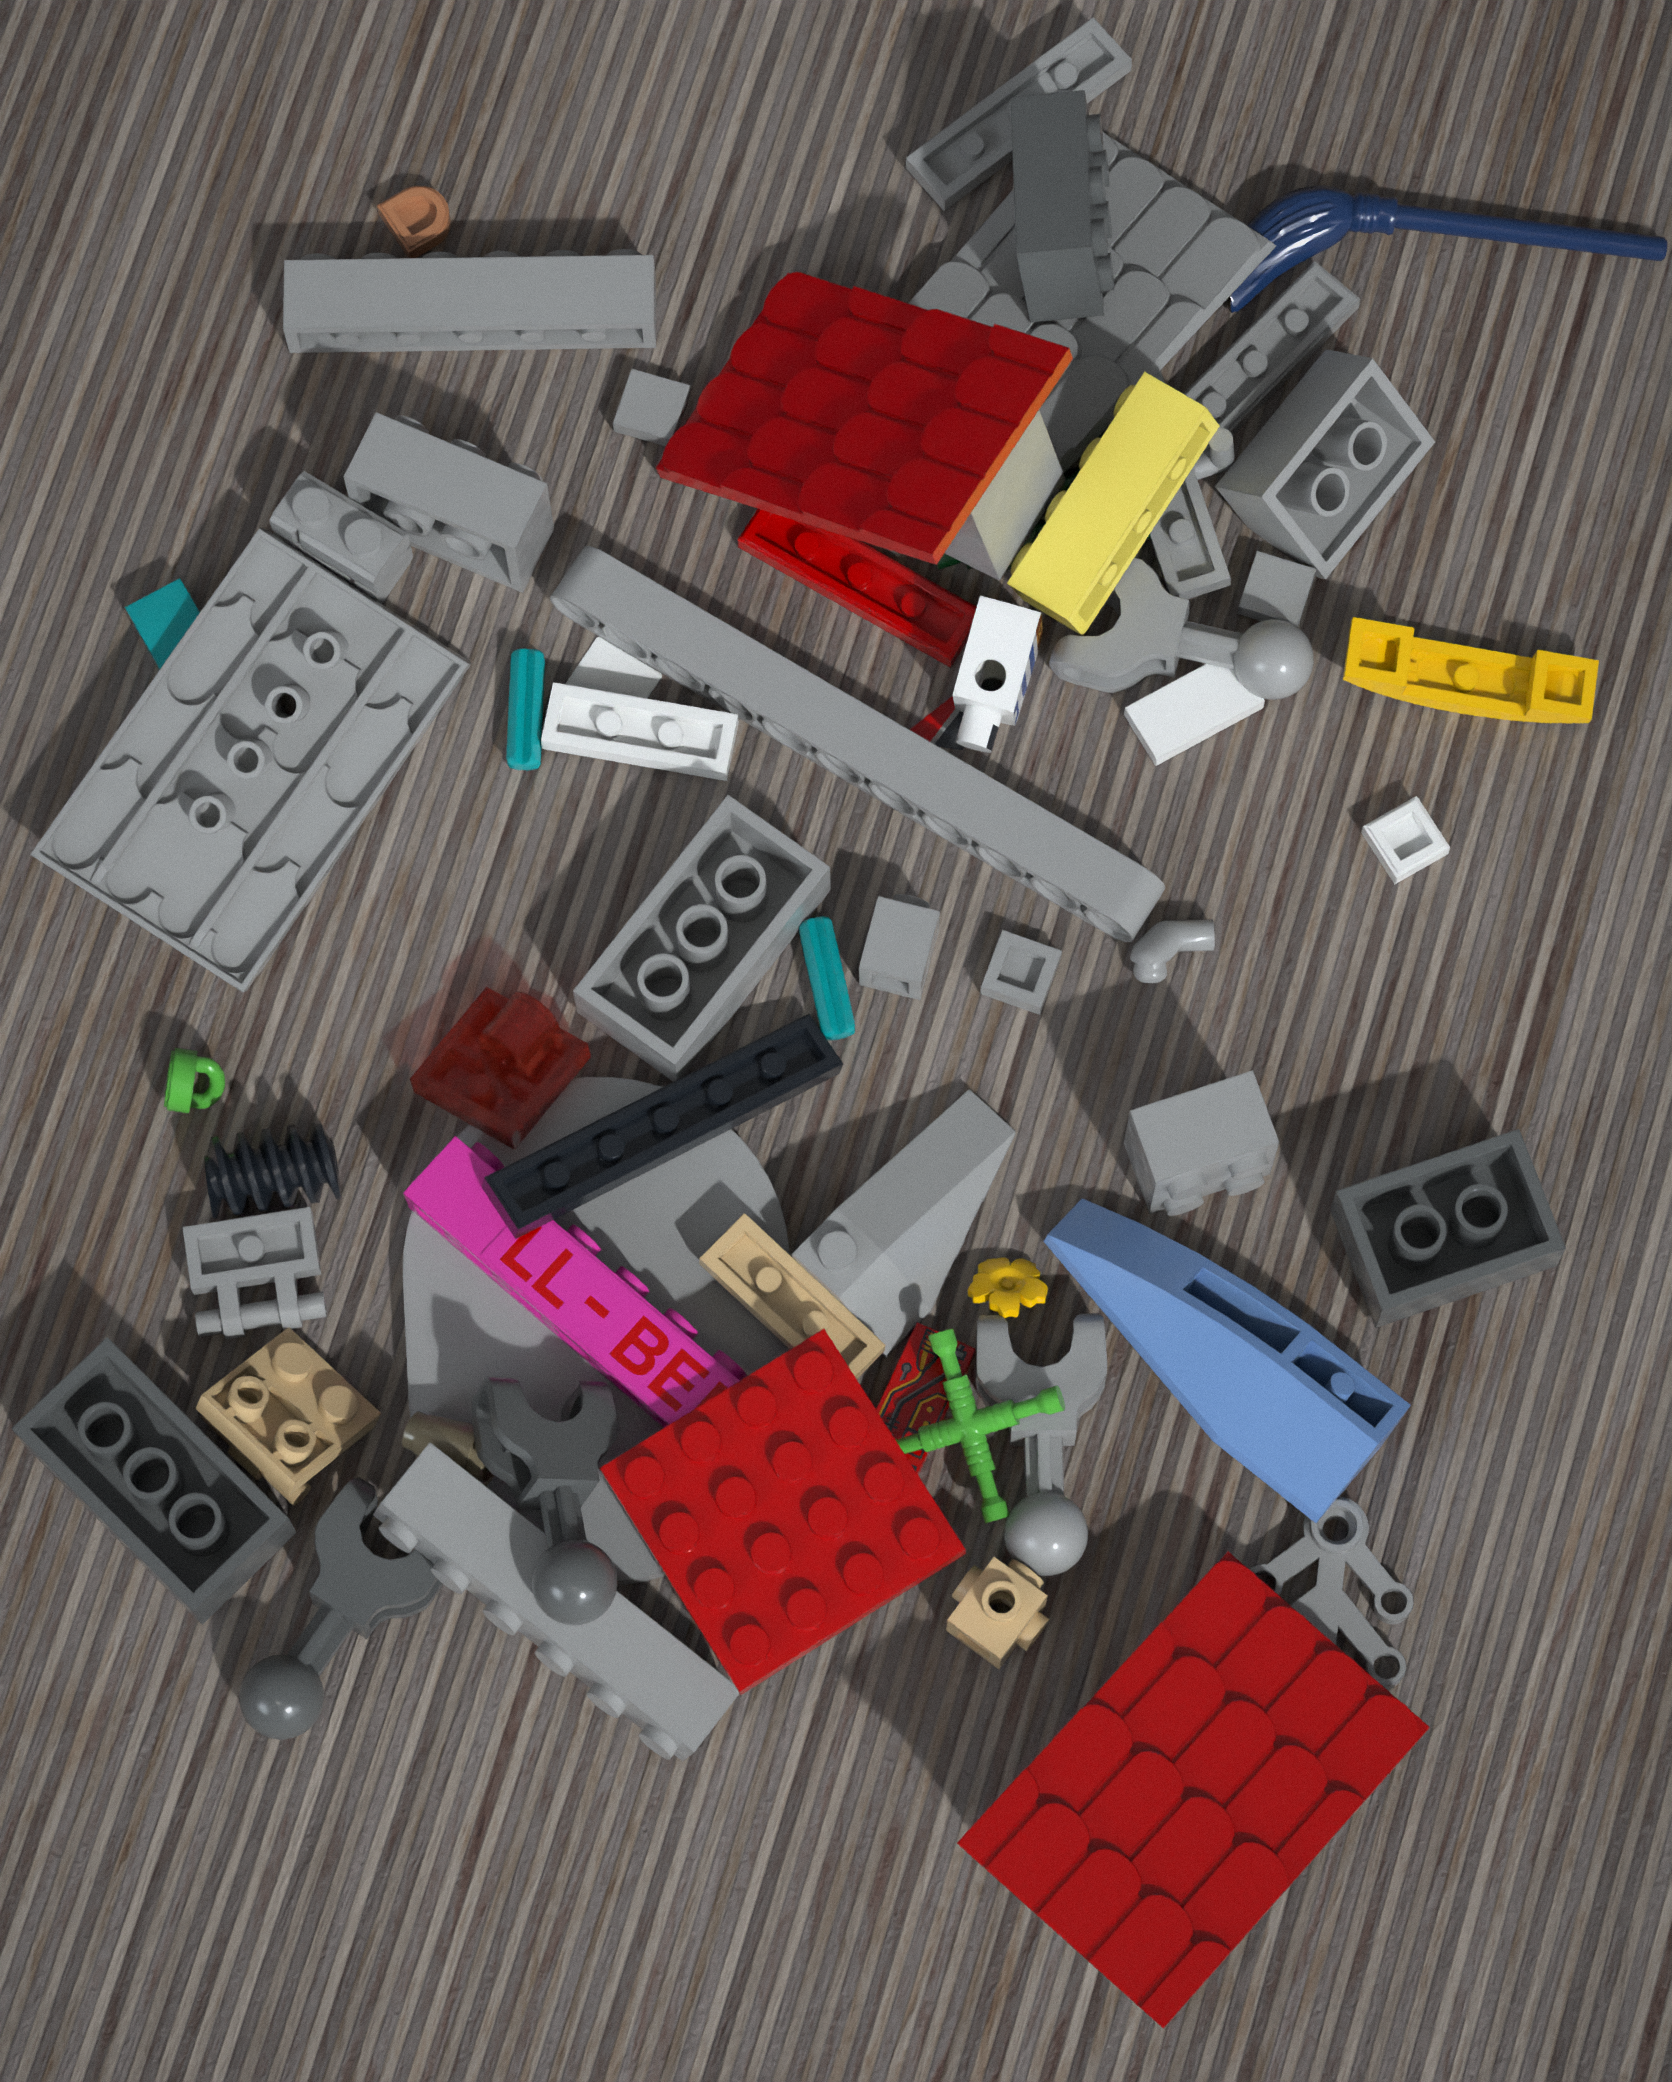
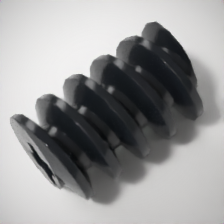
M321 1121L313 1122L309 1141H303L295 1125H288L284 1145L277 1144L269 1128L262 1129L257 1149H252L243 1132L236 1134L233 1152L230 1153L226 1152L218 1136L211 1137L208 1153L207 1156H204L209 1202L214 1219L218 1217L222 1199L227 1201L234 1215H242L247 1195L252 1196L259 1211H268L273 1191H277L285 1207H294L299 1187L303 1188L312 1204L320 1203L323 1186L328 1183L335 1198L342 1200L333 1137L329 1138Z

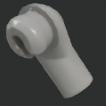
M1213 919L1165 920L1156 923L1132 947L1130 960L1135 962L1133 968L1135 978L1143 983L1161 982L1167 976L1166 962L1171 960L1177 952L1214 951L1215 933Z

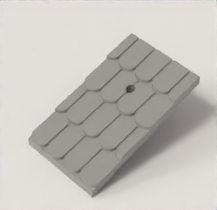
M1104 132L1103 150L1106 149L1110 182L1109 187H1105L1106 201H1109L1112 238L1107 239L1108 253L1112 255L1114 290L1103 291L1104 316L1030 322L1016 255L1014 189L950 262L941 265L908 303L927 310L939 309L992 327L995 323L1069 347L1073 359L1039 409L1063 473L1083 454L1090 442L1097 438L1115 418L1113 415L1114 407L1122 392L1128 386L1136 385L1144 371L1155 377L1276 247L1270 240Z
M259 528L30 855L241 992H245L268 963L304 907L308 905L369 812L375 807L416 744L420 742L472 662L446 647L398 614H395L265 528ZM286 693L293 696L296 701V710L293 715L286 714L281 706V700Z

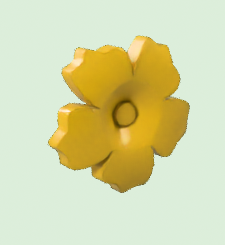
M1006 1257L987 1259L978 1264V1274L973 1276V1282L968 1287V1296L972 1298L974 1304L989 1301V1309L998 1312L1004 1318L1018 1317L1020 1303L1029 1308L1035 1306L1036 1303L1044 1304L1048 1292L1047 1285L1040 1280V1271L1036 1268V1264L1023 1258L1014 1260L1011 1265Z

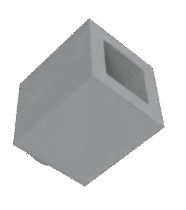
M896 894L893 900L878 896L859 965V985L921 1000L939 933L940 911L930 909V904L927 901L911 895Z

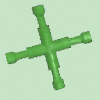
M953 1328L929 1335L928 1338L932 1351L940 1357L947 1380L942 1382L949 1401L952 1418L919 1427V1433L895 1440L904 1454L924 1449L927 1453L945 1446L961 1443L970 1476H976L983 1501L980 1509L985 1524L1009 1517L1010 1514L1006 1501L998 1495L991 1472L996 1468L989 1450L986 1434L1019 1425L1021 1418L1034 1414L1044 1413L1051 1415L1064 1411L1065 1402L1059 1386L1056 1385L1043 1389L1036 1397L1014 1403L1010 1399L993 1406L977 1409L968 1376H962L955 1352L958 1343Z

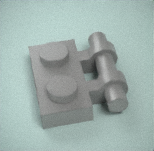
M311 1207L183 1227L191 1291L194 1295L216 1291L218 1293V1309L195 1312L199 1337L224 1333L225 1339L245 1337V1330L280 1324H282L283 1330L287 1328L295 1329L303 1327V1321L328 1316L324 1292L299 1295L296 1279L322 1275ZM275 1282L277 1299L241 1305L239 1288Z

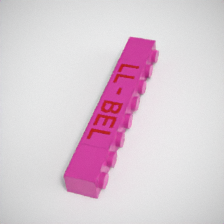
M455 1136L403 1192L408 1207L662 1428H665L747 1376L745 1371L721 1350H717L713 1356H710L695 1343L693 1339L698 1335L697 1330L678 1312L668 1308L662 1314L644 1298L650 1291L633 1273L623 1266H620L614 1273L596 1257L601 1248L576 1225L572 1224L565 1231L552 1220L515 1239L482 1189L484 1177L505 1166L481 1143L476 1142L469 1148Z

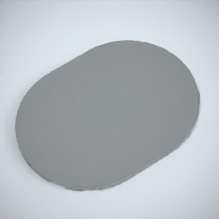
M582 1077L560 1080L534 1087L499 1103L470 1123L457 1138L469 1148L476 1142L481 1143L506 1167L662 1087L638 1080L615 1077ZM732 1129L554 1219L565 1231L574 1224L591 1237L601 1248L596 1257L614 1273L620 1266L633 1273L650 1291L644 1299L659 1312L664 1314L668 1308H672L683 1316L698 1332L693 1341L710 1356H713L717 1350H721L734 1360L748 1376L790 1350L699 1264V1258L744 1213L790 1255L786 1224L772 1183L757 1157ZM412 1211L403 1250V1293L410 1418L420 1411L427 1415L472 1423L473 1399L484 1378L489 1376L510 1377L518 1380L531 1409L542 1418L561 1422V1410L567 1398L579 1386V1381L606 1383L612 1392L620 1432L607 1454L601 1458L598 1465L599 1483L581 1507L586 1538L588 1542L600 1547L612 1560L617 1573V1586L640 1583L665 1576L600 1471V1467L663 1428ZM494 1476L486 1487L545 1533L541 1510L517 1509L512 1489L506 1482Z

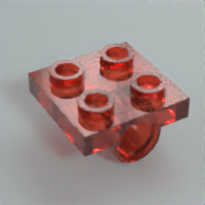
M486 986L411 1076L410 1082L414 1093L511 1149L516 1150L591 1058L588 1043L561 1029L551 1011L534 997L524 992H515L508 999Z

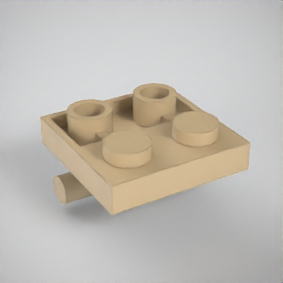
M291 1328L285 1329L204 1392L195 1408L201 1414L200 1418L230 1446L228 1454L256 1480L263 1477L293 1506L298 1504L310 1491L311 1486L307 1481L373 1429L381 1415V1412Z

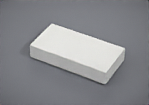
M1205 664L1125 707L1124 716L1154 765L1157 766L1261 710L1264 707L1265 700L1253 695L1244 688L1238 680L1235 670Z

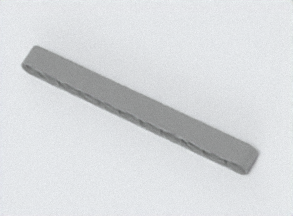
M591 546L583 547L550 597L551 603L557 610L573 622L725 711L738 714V718L1115 939L1123 942H1132L1165 890L1164 883L1144 866L597 548Z

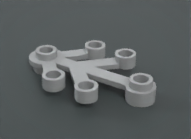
M1339 1496L1317 1523L1305 1516L1303 1522L1304 1537L1268 1564H1259L1253 1566L1250 1570L1255 1575L1264 1574L1269 1576L1275 1584L1274 1592L1280 1596L1284 1582L1319 1559L1316 1586L1291 1604V1606L1335 1645L1339 1628L1365 1661V1671L1383 1687L1390 1689L1398 1685L1406 1673L1405 1658L1400 1651L1393 1647H1388L1343 1591L1345 1563L1373 1594V1611L1376 1617L1386 1624H1399L1409 1616L1408 1614L1411 1613L1414 1605L1413 1595L1405 1585L1395 1582L1365 1545L1369 1533V1524L1362 1508L1354 1501ZM1332 1519L1339 1520L1345 1524L1347 1536L1343 1540L1332 1541L1324 1534L1323 1525ZM1388 1592L1398 1593L1404 1599L1405 1609L1399 1614H1390L1383 1609L1381 1597ZM1386 1656L1393 1659L1398 1667L1397 1675L1391 1679L1379 1677L1374 1670V1661L1377 1658Z

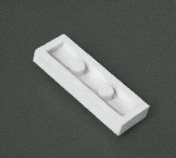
M553 682L541 745L542 749L727 781L739 721L738 714Z

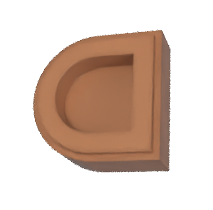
M412 186L377 205L379 216L408 258H417L436 247L449 233L451 219L448 204L445 198L433 188Z

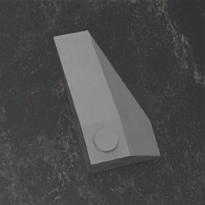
M970 1089L836 1208L792 1253V1258L886 1345L885 1351L882 1353L885 1358L913 1332L917 1322L921 1323L931 1313L954 1260L957 1259L965 1242V1237L982 1202L985 1200L1016 1135V1131Z

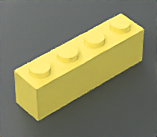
M1145 371L1137 384L1128 386L1118 398L1113 412L1115 418L1102 438H1095L1083 452L1079 463V473L1068 490L1060 491L1051 501L1045 514L1046 524L1033 544L1027 543L1018 552L1011 566L1012 576L1007 582L1022 600L1084 636L1209 444L1208 442L1220 427L1205 406Z

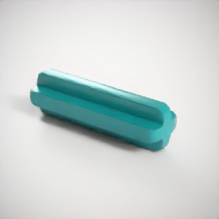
M516 649L512 652L510 661L506 759L509 768L520 771L536 770L541 765L545 659L543 652L537 649Z
M821 916L802 921L799 926V935L821 1032L828 1041L852 1036L855 1033V1021L832 920L829 917Z

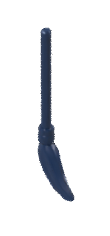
M1326 185L1304 187L1275 199L1247 224L1248 227L1274 243L1276 247L1230 295L1229 311L1231 313L1238 312L1279 275L1335 245L1349 231L1369 234L1378 232L1392 235L1394 228L1653 261L1665 259L1668 242L1665 237L1403 205L1398 204V199L1394 196L1380 197L1378 194H1364L1362 192L1351 195L1342 189Z

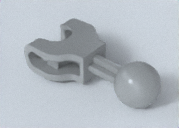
M1134 558L1105 602L1119 616L1114 627L1100 636L1067 635L1059 639L1052 650L1049 661L1052 671L1064 681L1103 692L1116 693L1131 688L1143 678L1154 674L1175 678L1179 659L1184 658L1233 669L1240 683L1250 693L1260 698L1277 700L1295 694L1306 684L1313 669L1314 655L1307 636L1297 626L1287 621L1278 619L1264 620L1252 625L1244 633L1190 622L1189 600L1170 595L1162 587L1158 575L1143 560Z
M1099 1313L1077 1315L1073 1321L1070 1351L1059 1363L1045 1367L1026 1364L1013 1352L1008 1334V1322L1004 1317L999 1315H980L977 1320L976 1389L986 1406H993L1010 1399L1014 1403L1034 1398L1041 1390L1056 1385L1059 1386L1065 1402L1064 1411L1051 1415L1044 1413L1034 1414L1021 1418L1019 1425L1008 1427L1010 1447H1024L1025 1498L1020 1500L1010 1511V1515L1005 1523L1004 1540L1011 1558L1019 1561L1040 1576H1053L1069 1570L1082 1557L1088 1541V1527L1082 1511L1064 1494L1063 1446H1075L1079 1418L1093 1408L1105 1389L1107 1375L1104 1318Z

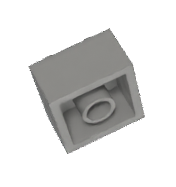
M1252 1070L1130 1110L1124 1145L1149 1214L1166 1209L1168 1216H1174L1201 1206L1204 1203L1203 1196L1224 1189L1227 1190L1229 1196L1247 1193L1265 1183L1263 1177L1271 1173L1279 1140Z

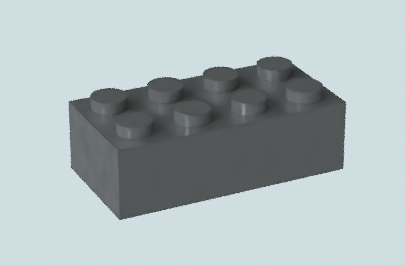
M108 1337L11 1428L23 1445L202 1625L297 1533L289 1518Z

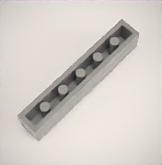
M630 249L613 250L607 253L606 256H581L577 252L570 250H556L540 257H519L516 253L509 251H494L487 253L484 257L458 258L456 255L448 252H432L424 255L423 258L400 259L387 253H370L364 255L361 259H335L327 254H308L301 257L300 260H284L283 331L289 353L656 348V273L654 255H642L640 252Z
M429 1443L373 1514L382 1522L379 1530L387 1540L404 1552L410 1553L413 1548L434 1563L431 1572L442 1584L458 1594H462L465 1589L486 1605L483 1613L489 1621L509 1635L513 1636L517 1631L522 1633L538 1646L535 1655L545 1666L563 1677H566L571 1672L590 1688L587 1696L599 1709L614 1718H618L621 1714L625 1715L642 1729L639 1734L641 1741L665 1759L670 1760L675 1755L683 1762L691 1756L739 1695V1692L730 1680L618 1591H616L615 1598L608 1610L590 1623L565 1625L548 1617L537 1605L532 1591L534 1567L540 1556L548 1549L546 1534L432 1443Z

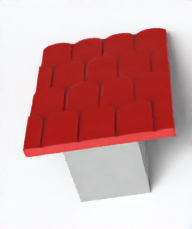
M788 272L771 289L765 299L763 310L752 326L737 339L731 350L730 358L719 375L711 380L703 389L698 398L697 407L685 425L678 429L669 439L662 459L655 469L662 479L937 565L945 553L1000 581L1066 480L1039 409L1073 357L1069 347L995 323L992 327L939 309L927 310L856 286L850 289L801 272Z
M1228 1551L1164 1621L1152 1631L1086 1705L1074 1715L1030 1765L1018 1775L957 1844L1164 2029L1430 1727Z

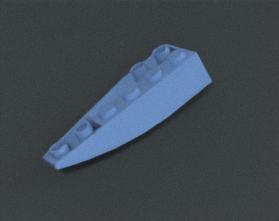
M1082 1198L1048 1233L1043 1241L1210 1439L1315 1523L1320 1520L1380 1449L1411 1406L1308 1323L1269 1296L1201 1254L1136 1221Z

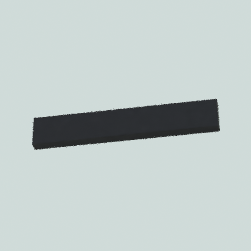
M807 1014L484 1177L482 1189L514 1238L517 1239L840 1074L843 1062L810 1014Z

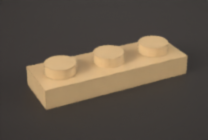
M745 1213L699 1258V1264L789 1349L825 1329L856 1379L885 1351L886 1345Z

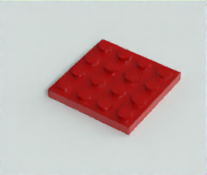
M825 1329L817 1332L600 1467L605 1480L740 1695L966 1554L965 1547Z

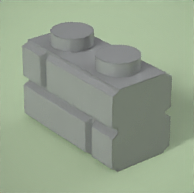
M305 471L295 480L269 520L275 536L379 603L384 602L413 558L407 532Z

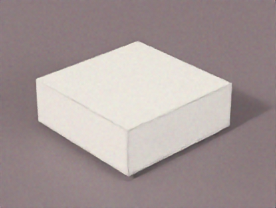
M1417 796L1364 825L1361 832L1394 885L1446 856L1450 850V846Z

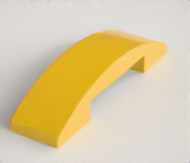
M1356 617L1351 619L1343 680L1358 687L1425 707L1502 720L1566 724L1589 723L1592 720L1599 660L1537 650L1531 658L1413 637V627Z

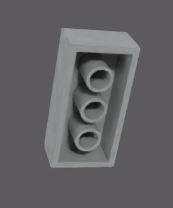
M727 795L575 987L573 995L577 1013L674 1082L686 1076L798 933L802 921L807 920L830 892V866L730 795Z

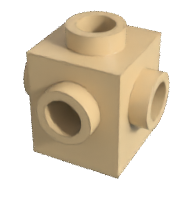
M993 1557L984 1571L974 1565L952 1594V1598L957 1600L959 1605L947 1619L946 1631L1000 1670L1017 1645L1028 1651L1050 1620L1041 1613L1046 1607L1048 1595L1039 1590L1044 1583L1043 1580L1031 1569L1014 1559L1006 1566ZM996 1603H1003L1009 1606L1011 1610L1006 1613H997L990 1606Z

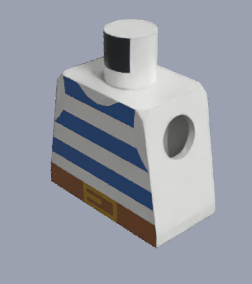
M980 595L953 691L955 709L964 712L955 741L959 745L991 753L1000 723L1016 725L1043 637L1041 612ZM988 678H997L1003 681L1002 687L996 691L983 690L981 684Z

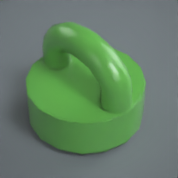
M176 1047L175 1050H171L164 1098L166 1110L189 1113L190 1108L206 1109L219 1101L225 1089V1074L219 1063L207 1057L197 1056V1050ZM195 1072L206 1073L209 1077V1087L204 1093L193 1092Z

